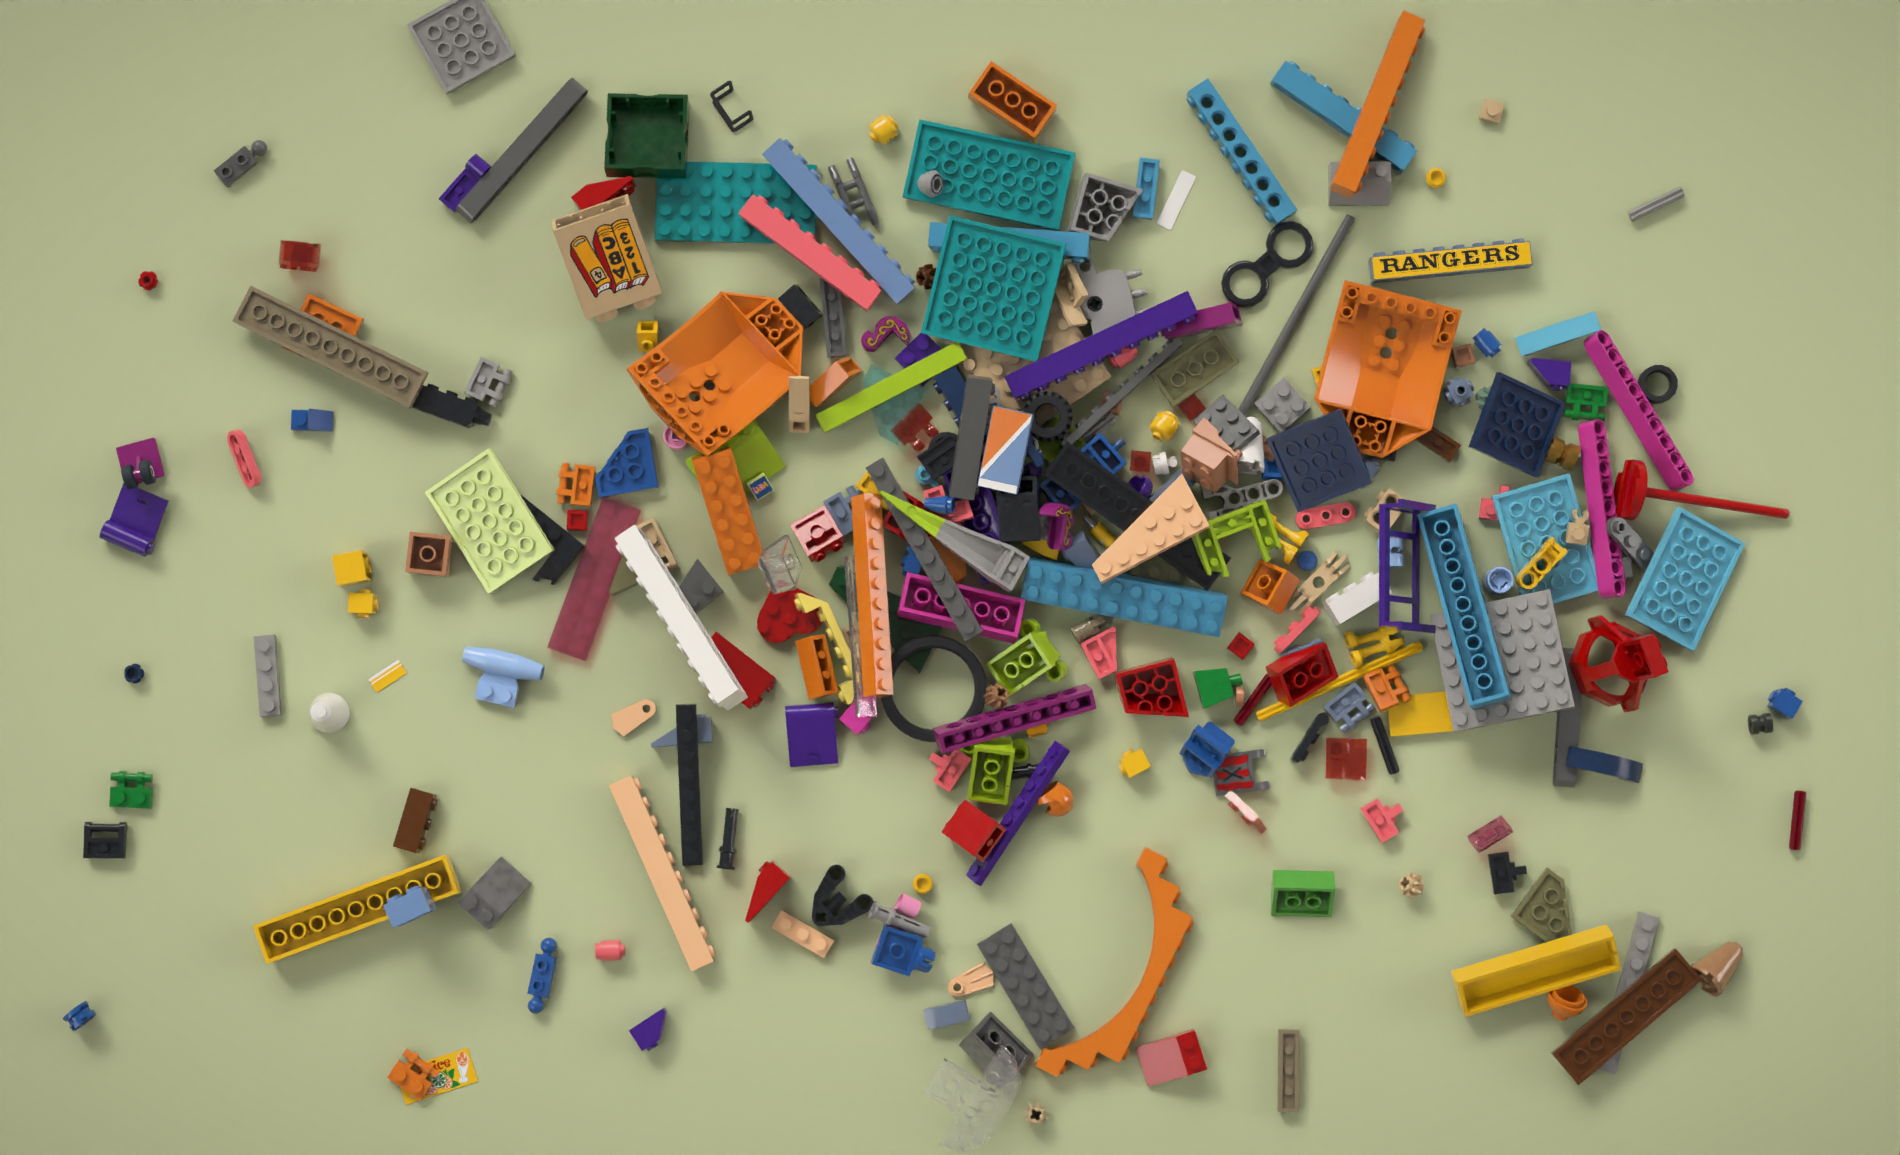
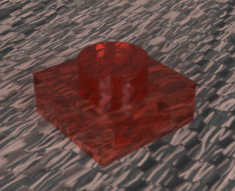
M1194 393L1178 405L1190 422L1206 409Z
M1131 450L1129 471L1149 473L1151 452Z

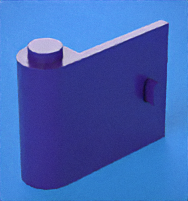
M123 483L110 520H107L102 526L99 538L144 557L148 554L151 555L155 547L153 542L169 500L140 488L128 490Z
M834 702L785 706L790 767L837 764L838 752L835 718H839L838 706H834Z

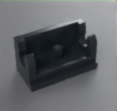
M797 284L791 286L778 298L784 307L803 326V329L809 328L823 316V313Z

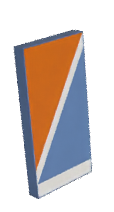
M993 406L978 486L1018 494L1034 414Z

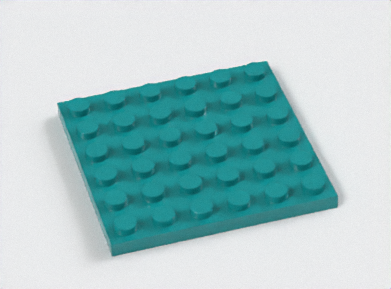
M949 215L921 333L1038 361L1067 244Z

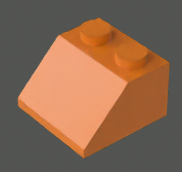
M1259 559L1240 593L1259 605L1281 615L1300 579L1286 569Z

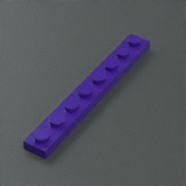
M1056 740L1049 747L1047 753L1037 765L1035 771L1025 783L1024 788L1018 797L1015 798L1014 803L1000 822V825L1007 830L984 862L976 858L970 866L966 876L977 885L981 886L1070 753L1066 747Z

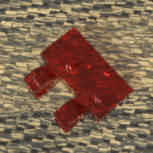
M917 403L890 430L902 445L905 446L909 443L915 451L919 452L925 447L915 436L920 430L923 429L930 438L939 433L929 423L933 417L920 403Z

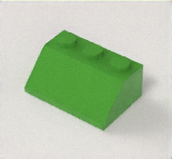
M1273 870L1271 916L1332 917L1335 896L1334 871Z

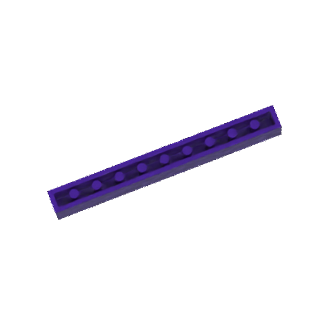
M1186 291L1004 376L1014 400L1018 398L1020 401L1025 400L1035 390L1038 393L1049 388L1048 384L1056 382V384L1067 380L1066 376L1072 373L1078 375L1086 371L1085 367L1091 364L1093 367L1104 362L1103 359L1108 356L1115 358L1121 355V350L1129 347L1132 350L1141 345L1140 341L1145 339L1151 341L1159 337L1158 333L1164 330L1166 333L1177 328L1176 325L1181 322L1187 324L1194 321L1198 311L1189 292Z

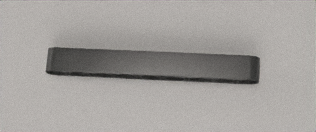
M574 78L569 79L456 207V211L470 223L476 221L587 95L588 90Z

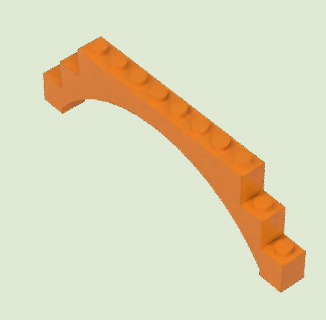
M1144 847L1136 863V866L1141 868L1151 896L1154 933L1149 961L1135 992L1124 1007L1108 1023L1095 1032L1064 1046L1051 1049L1044 1047L1035 1064L1036 1067L1058 1077L1059 1073L1064 1074L1068 1066L1065 1063L1066 1060L1089 1070L1090 1066L1095 1067L1099 1056L1096 1055L1097 1052L1120 1063L1121 1059L1125 1061L1130 1051L1127 1047L1130 1041L1134 1042L1139 1034V1031L1136 1029L1139 1023L1143 1024L1148 1016L1146 1010L1149 1005L1152 1006L1157 998L1155 992L1158 986H1163L1166 980L1164 974L1167 968H1172L1176 959L1173 956L1176 950H1181L1185 942L1182 938L1185 932H1190L1194 924L1191 921L1192 916L1171 906L1172 903H1177L1181 892H1179L1180 887L1158 877L1160 873L1164 874L1168 867L1166 857Z

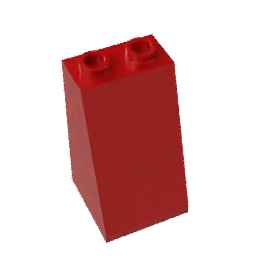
M715 632L711 639L748 696L741 703L750 710L752 707L757 708L763 701V698H761L765 691L769 693L776 684L774 682L775 677L718 632Z

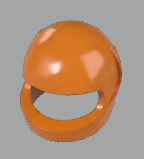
M1054 781L1048 784L1036 805L1048 804L1049 806L1045 812L1050 816L1060 817L1071 810L1074 798L1067 786L1059 781Z

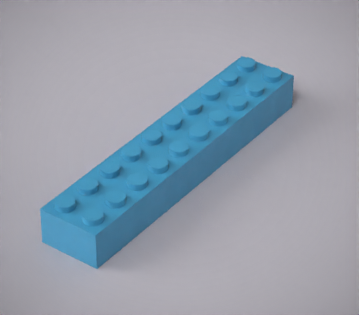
M1452 504L1418 514V520L1469 706L1472 710L1511 700V693L1460 509L1457 504Z
M1029 555L1030 558L1027 563L1021 599L1220 637L1228 599L1227 593L1213 590L1207 591L1203 588L1124 573L1102 584L1094 569L1077 567L1072 563Z

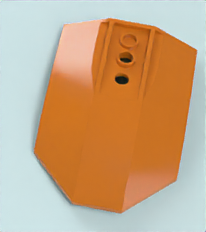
M1344 280L1314 399L1323 415L1340 408L1342 409L1360 453L1383 458L1432 430L1437 403L1462 310ZM1390 327L1395 328L1397 331L1396 336L1392 339L1387 338L1385 335L1386 330ZM1383 347L1391 349L1392 354L1389 358L1381 357L1380 350Z
M720 291L716 297L690 320L647 354L627 367L626 370L652 410L676 436L708 457L778 401L789 390V376H801L803 326L777 298ZM707 381L714 383L715 389H705L704 383ZM696 394L700 400L692 401L689 395Z

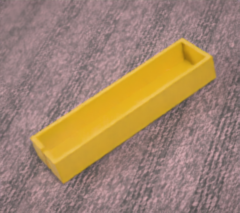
M1605 924L1453 970L1451 974L1458 1004L1465 1017L1620 971L1621 967L1616 952L1614 935Z

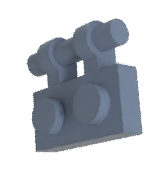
M853 485L846 488L849 494L848 497L844 498L842 493L839 492L823 501L843 537L853 532L852 511L848 504L851 503V497L860 495L859 491L856 492Z
M1353 682L1323 706L1334 722L1341 718L1344 720L1345 723L1339 727L1343 733L1349 729H1354L1359 721L1363 718H1368L1370 713L1376 709L1371 702L1367 706L1361 703L1367 696L1356 682ZM1356 707L1359 712L1350 718L1347 713Z

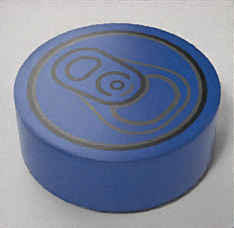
M1308 550L1301 552L1297 557L1298 567L1304 571H1310L1317 565L1315 553Z

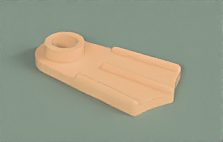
M645 699L611 714L613 729L622 736L627 735L655 714V703ZM645 705L650 706L649 712L644 711Z
M983 962L952 979L948 984V990L951 995L959 997L994 986V972ZM958 983L961 985V990L955 991L953 986Z

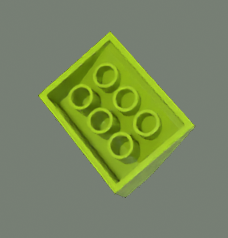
M755 420L718 448L731 446L745 494L751 491L746 482L763 472L767 479H769L786 467ZM699 451L685 460L695 476L696 472L692 463V457L701 455L702 453Z

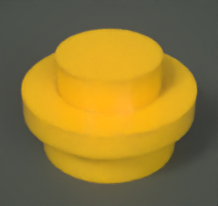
M1433 168L1426 174V182L1432 188H1439L1446 181L1444 171L1439 168Z
M919 874L914 878L913 888L916 892L926 894L932 889L933 881L929 875Z

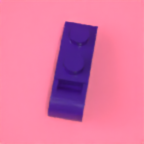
M478 154L473 155L466 163L465 169L439 197V200L455 213L458 204L492 166Z

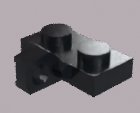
M1508 851L1487 854L1493 894L1514 892L1513 881L1517 880V875L1527 874L1526 866L1515 867V862H1510Z

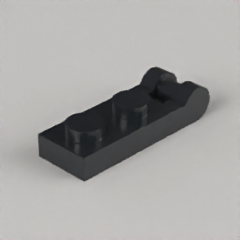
M1321 713L1314 718L1290 760L1295 763H1299L1300 760L1304 762L1309 754V751H1307L1309 745H1314L1320 736L1317 733L1320 727L1329 722L1327 714Z

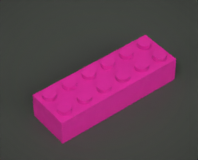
M907 572L896 617L959 631L930 579L926 576ZM957 584L984 631L978 636L1014 644L1018 638L1025 599Z

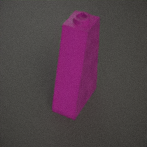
M1229 302L1197 310L1198 314L1195 316L1196 319L1187 324L1181 322L1176 325L1177 328L1168 333L1164 330L1161 334L1165 336V339L1173 340L1177 337L1183 338L1212 332L1216 329L1222 330L1241 326L1242 321L1239 307Z

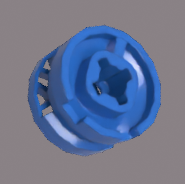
M85 1001L67 1013L63 1020L70 1024L72 1031H75L90 1021L96 1013L94 1010H90L88 1002Z

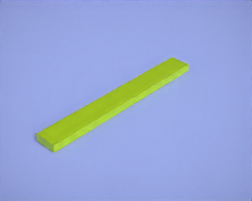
M955 342L825 409L815 416L824 433L937 376L954 365L956 366L967 360V357L959 342Z

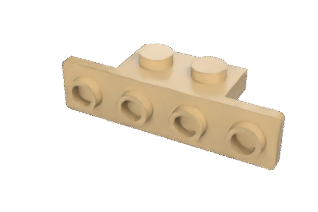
M1066 263L1062 270H1060L1054 296L1070 327L1085 326L1087 320L1080 306L1088 297V293L1073 263Z

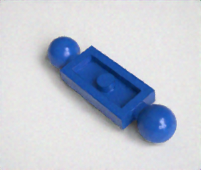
M545 938L541 942L543 954L535 955L527 994L534 995L528 1002V1009L533 1014H538L544 1009L542 997L549 998L557 962L556 957H551V953L557 948V943L553 938Z

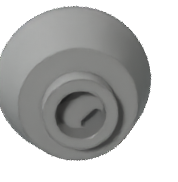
M932 170L920 176L917 186L920 192L930 198H935L942 191L943 179L938 171Z

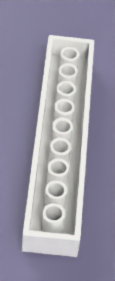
M634 524L615 537L618 543L616 545L617 550L628 560L626 564L638 576L636 580L639 585L648 592L646 594L648 600L659 609L656 611L658 616L669 625L667 627L668 632L679 642L677 646L689 658L687 662L690 667L700 675L698 680L704 688L706 687L710 691L708 696L712 702L717 704L719 708L723 707L726 710H730L748 698L647 535Z

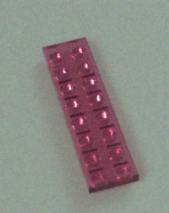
M602 497L547 648L586 661L609 600V591L622 555L616 548L618 543L615 537L634 524H637L641 510Z

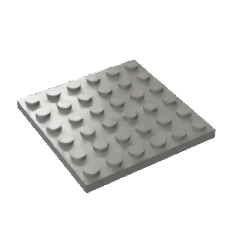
M1550 589L1486 603L1512 699L1472 710L1468 703L1444 612L1430 615L1432 625H1436L1434 637L1454 733L1575 708Z

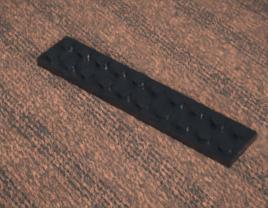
M1068 441L1044 472L1045 476L1124 532L1153 503ZM1192 538L1158 554L1159 557L1207 591L1221 573L1211 571V575H1207ZM1221 551L1227 565L1231 557Z

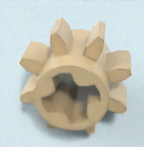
M1408 872V876H1402L1399 881V887L1402 890L1401 894L1410 898H1415L1416 895L1421 894L1424 889V883L1421 881L1422 876L1412 872Z
M1039 1101L1036 1103V1106H1032L1029 1102L1030 1108L1023 1110L1025 1114H1028L1024 1121H1032V1127L1038 1122L1042 1126L1041 1120L1048 1118L1047 1115L1043 1114L1047 1108H1040ZM1033 1109L1041 1111L1038 1119L1030 1117Z

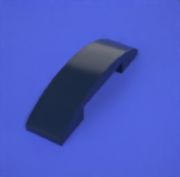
M1572 746L1568 748L1565 764L1567 767L1592 771L1635 783L1640 782L1643 763L1627 758Z

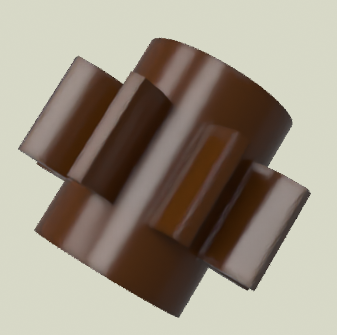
M932 264L919 267V271L916 274L917 283L919 286L924 285L925 290L932 289L936 268H933Z

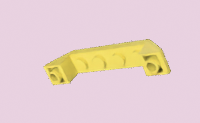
M803 593L795 594L796 599L794 603L798 611L802 610L803 613H807L818 608L817 615L820 621L825 622L828 628L825 630L827 637L830 641H834L836 646L834 652L837 658H841L844 663L842 669L846 677L850 676V680L837 685L839 693L836 694L840 702L849 705L855 696L861 674L830 606L822 600Z

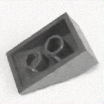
M500 857L469 889L458 904L486 929L490 930L530 886L531 882L503 857Z

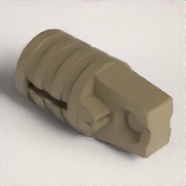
M1104 615L1094 619L1091 616L1085 619V621L1080 622V624L1071 627L1070 630L1079 644L1081 641L1101 632L1100 628L1107 624V620Z

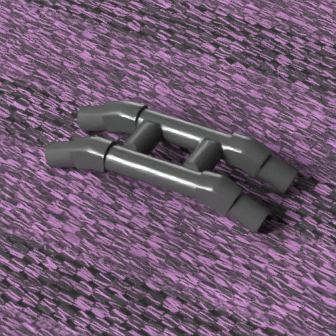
M854 158L846 160L853 180L842 183L835 165L829 166L828 171L838 195L848 206L846 211L852 215L854 213L853 209L864 205L871 224H878L877 214ZM857 187L861 198L850 202L846 191Z

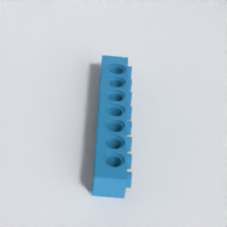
M1207 78L1190 89L1187 93L1188 98H1186L1188 104L1192 109L1195 108L1197 110L1200 122L1208 126L1210 129L1208 131L1209 135L1214 141H1218L1223 156L1225 158L1229 157L1234 172L1236 174L1239 173L1244 179L1242 183L1248 191L1251 190L1254 194L1253 199L1257 206H1262L1266 213L1264 215L1270 224L1273 222L1276 226L1295 214L1297 211L1296 207L1210 80ZM1208 100L1211 102L1212 107L1204 108L1201 102ZM1216 116L1221 117L1223 123L1217 125L1213 122L1212 118ZM1231 133L1234 136V140H1225L1224 134ZM1235 150H1243L1245 156L1242 158L1237 157ZM1254 166L1256 173L1249 174L1246 171V167ZM1257 183H1266L1267 190H1260L1257 187ZM1274 198L1278 201L1279 205L1272 207L1269 205L1268 200Z

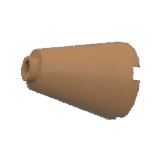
M1728 941L1691 965L1702 979L1700 983L1703 985L1701 989L1714 997L1722 994L1744 955L1741 945L1737 942Z

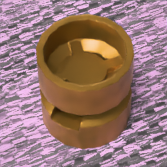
M1553 437L1544 461L1554 465L1560 463L1561 468L1572 471L1579 457L1581 447L1572 443L1566 445L1565 440Z

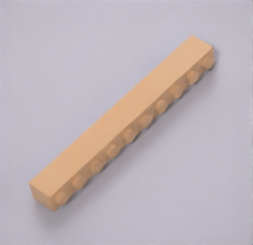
M631 775L609 785L690 970L694 971L714 962L716 952L712 944L708 946L705 939L708 937L704 926L700 927L697 921L700 917L696 908H692L689 903L692 899L688 890H684L681 882H683L679 870L675 871L672 865L675 863L672 853H667L664 847L667 842L662 833L659 834L656 827L659 824L655 815L651 816L648 808L651 806L647 797H642L640 789H642L639 779H634Z

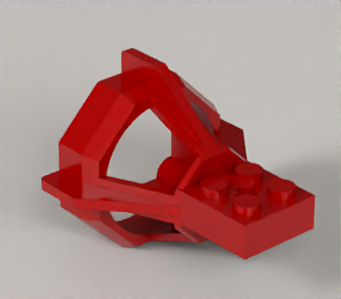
M1602 615L1589 618L1588 623L1591 630L1579 635L1569 661V666L1580 694L1608 707L1621 704L1624 712L1638 710L1641 694H1643L1648 679L1656 678L1669 672L1667 661L1662 656L1660 650L1662 647L1659 640L1655 637L1654 633L1642 636L1616 622H1609ZM1602 636L1612 641L1615 646L1612 661L1588 667L1589 652L1595 640ZM1617 674L1629 682V687L1624 695H1613L1602 690L1594 681Z

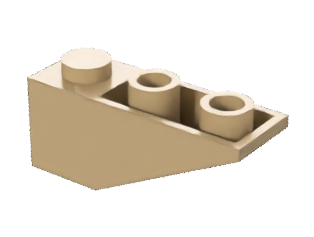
M789 376V432L810 433L809 376Z

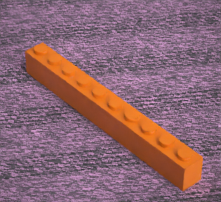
M1404 10L1399 16L1329 187L1330 190L1350 199L1354 193H1359L1363 184L1360 182L1362 175L1366 176L1370 167L1367 162L1369 158L1373 159L1377 150L1374 145L1376 141H1380L1384 130H1381L1382 125L1387 124L1390 118L1389 108L1390 106L1394 107L1398 96L1395 93L1397 89L1400 90L1405 81L1402 76L1404 72H1408L1411 66L1410 56L1415 55L1419 46L1416 44L1417 39L1422 38L1426 29L1423 27L1425 19Z
M863 493L851 497L863 698H881L894 695L882 503L880 494Z

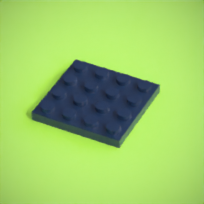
M1496 372L1469 448L1530 476L1538 477L1566 403L1501 372Z
M1341 408L1266 438L1297 512L1373 482Z

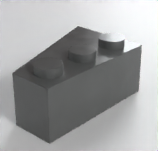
M698 559L679 586L696 614L724 592Z

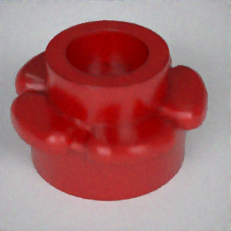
M152 271L142 272L138 279L139 286L147 291L154 289L158 284L157 275Z

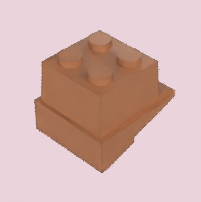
M1203 418L1192 430V437L1181 450L1182 474L1188 480H1193L1203 488L1210 489L1216 493L1228 479L1236 485L1238 484L1237 461L1243 453L1238 449L1234 452L1219 437V431L1207 419Z

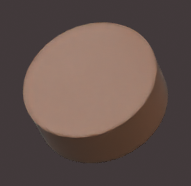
M1235 687V707H1243L1245 698L1244 688Z

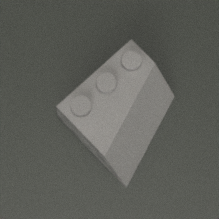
M1086 172L1081 178L1067 232L1089 233L1091 240L1108 242L1143 189Z

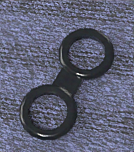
M1292 221L1282 222L1273 227L1267 237V251L1255 262L1247 260L1238 261L1230 265L1224 272L1221 285L1222 292L1227 300L1239 307H1253L1260 303L1267 295L1269 287L1268 277L1280 266L1296 268L1306 263L1314 247L1313 239L1308 229L1300 223ZM1294 230L1302 235L1305 241V249L1300 257L1287 260L1277 254L1274 242L1280 232ZM1240 269L1252 270L1260 279V290L1251 299L1238 298L1230 289V278L1234 272Z

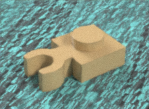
M1573 509L1572 518L1574 523L1568 522L1565 542L1587 545L1590 525H1584V521L1587 520L1589 512L1584 510L1583 516L1579 518L1577 516L1578 509Z

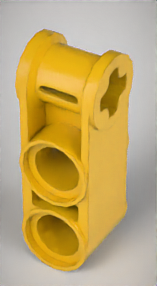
M1553 536L1550 537L1517 574V585L1525 589L1534 588L1551 568L1565 556L1568 550L1555 542ZM1540 559L1545 564L1542 570H1538L1536 567V563ZM1526 574L1531 577V582L1528 585L1523 583V577Z

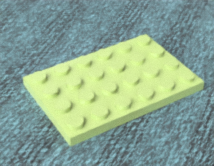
M491 448L485 450L425 492L488 594L494 592L554 551L551 543Z

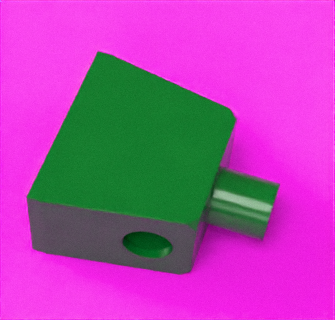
M1227 668L1193 672L1202 709L1234 696L1232 688L1243 685L1241 674L1229 676Z

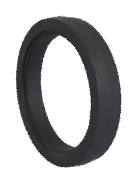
M923 636L905 643L892 654L893 678L900 664L908 656L919 650L940 648L959 656L969 667L974 679L973 701L966 714L960 720L981 714L985 704L984 695L987 694L986 677L979 660L965 645L944 636ZM893 695L881 697L886 715L901 732L917 740L936 742L933 729L918 727L901 715L894 703Z

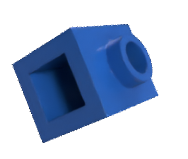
M1788 688L1772 691L1768 697L1769 704L1767 707L1787 719H1792L1803 701L1795 697L1796 693Z

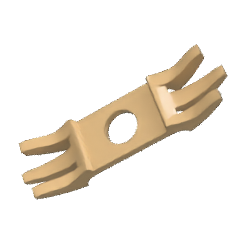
M1334 551L1294 591L1290 600L1299 592L1302 595L1289 609L1292 611L1307 598L1309 601L1298 611L1301 615L1319 595L1350 567L1347 564L1339 572H1334L1347 556L1343 555L1329 567L1328 564L1338 554ZM1315 577L1323 578L1324 585L1322 588H1315L1313 586V579Z

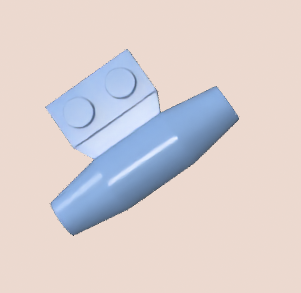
M466 647L462 657V662L485 671L478 681L475 699L512 708L516 705L519 692L517 679L541 681L545 670V665L522 655L492 648Z

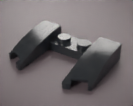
M521 495L547 539L555 547L554 551L533 577V580L539 582L540 578L551 580V585H554L584 549L585 545Z

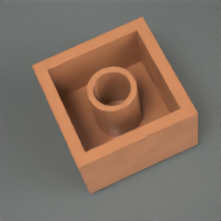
M410 532L405 572L449 578L454 538L447 535Z

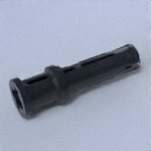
M726 808L723 843L718 850L720 852V861L717 868L735 870L733 861L737 850L734 847L739 809L733 808L731 817L732 809Z

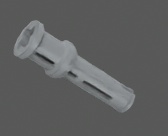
M877 901L870 908L868 915L870 919L880 920L887 926L895 925L923 938L927 937L929 933V925L896 913L894 908L888 909L883 907Z

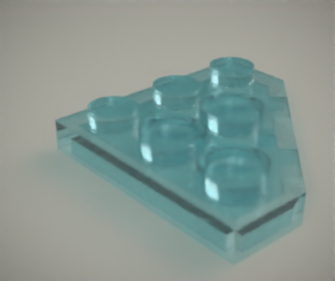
M871 364L862 381L864 389L893 374ZM915 386L871 409L881 437L897 445L899 444L925 390Z

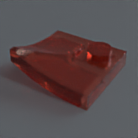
M1326 738L1325 779L1366 781L1367 739Z

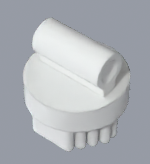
M1165 452L1152 456L1156 475L1169 474L1168 466L1175 467L1178 464L1176 457L1171 456L1167 459Z

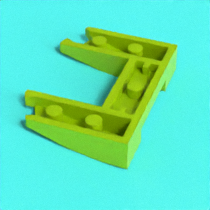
M1263 499L1207 520L1210 528L1191 537L1207 575H1211V571L1222 572V577H1229V573L1217 539L1250 527L1264 562H1268L1271 559L1268 553L1274 547L1281 548L1267 502Z

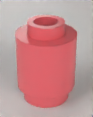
M1129 347L1121 350V355L1115 358L1109 356L1108 361L1113 368L1118 367L1121 369L1136 358L1135 356L1138 354L1137 349L1130 350Z
M620 940L596 943V960H621L622 956H625V944H621Z

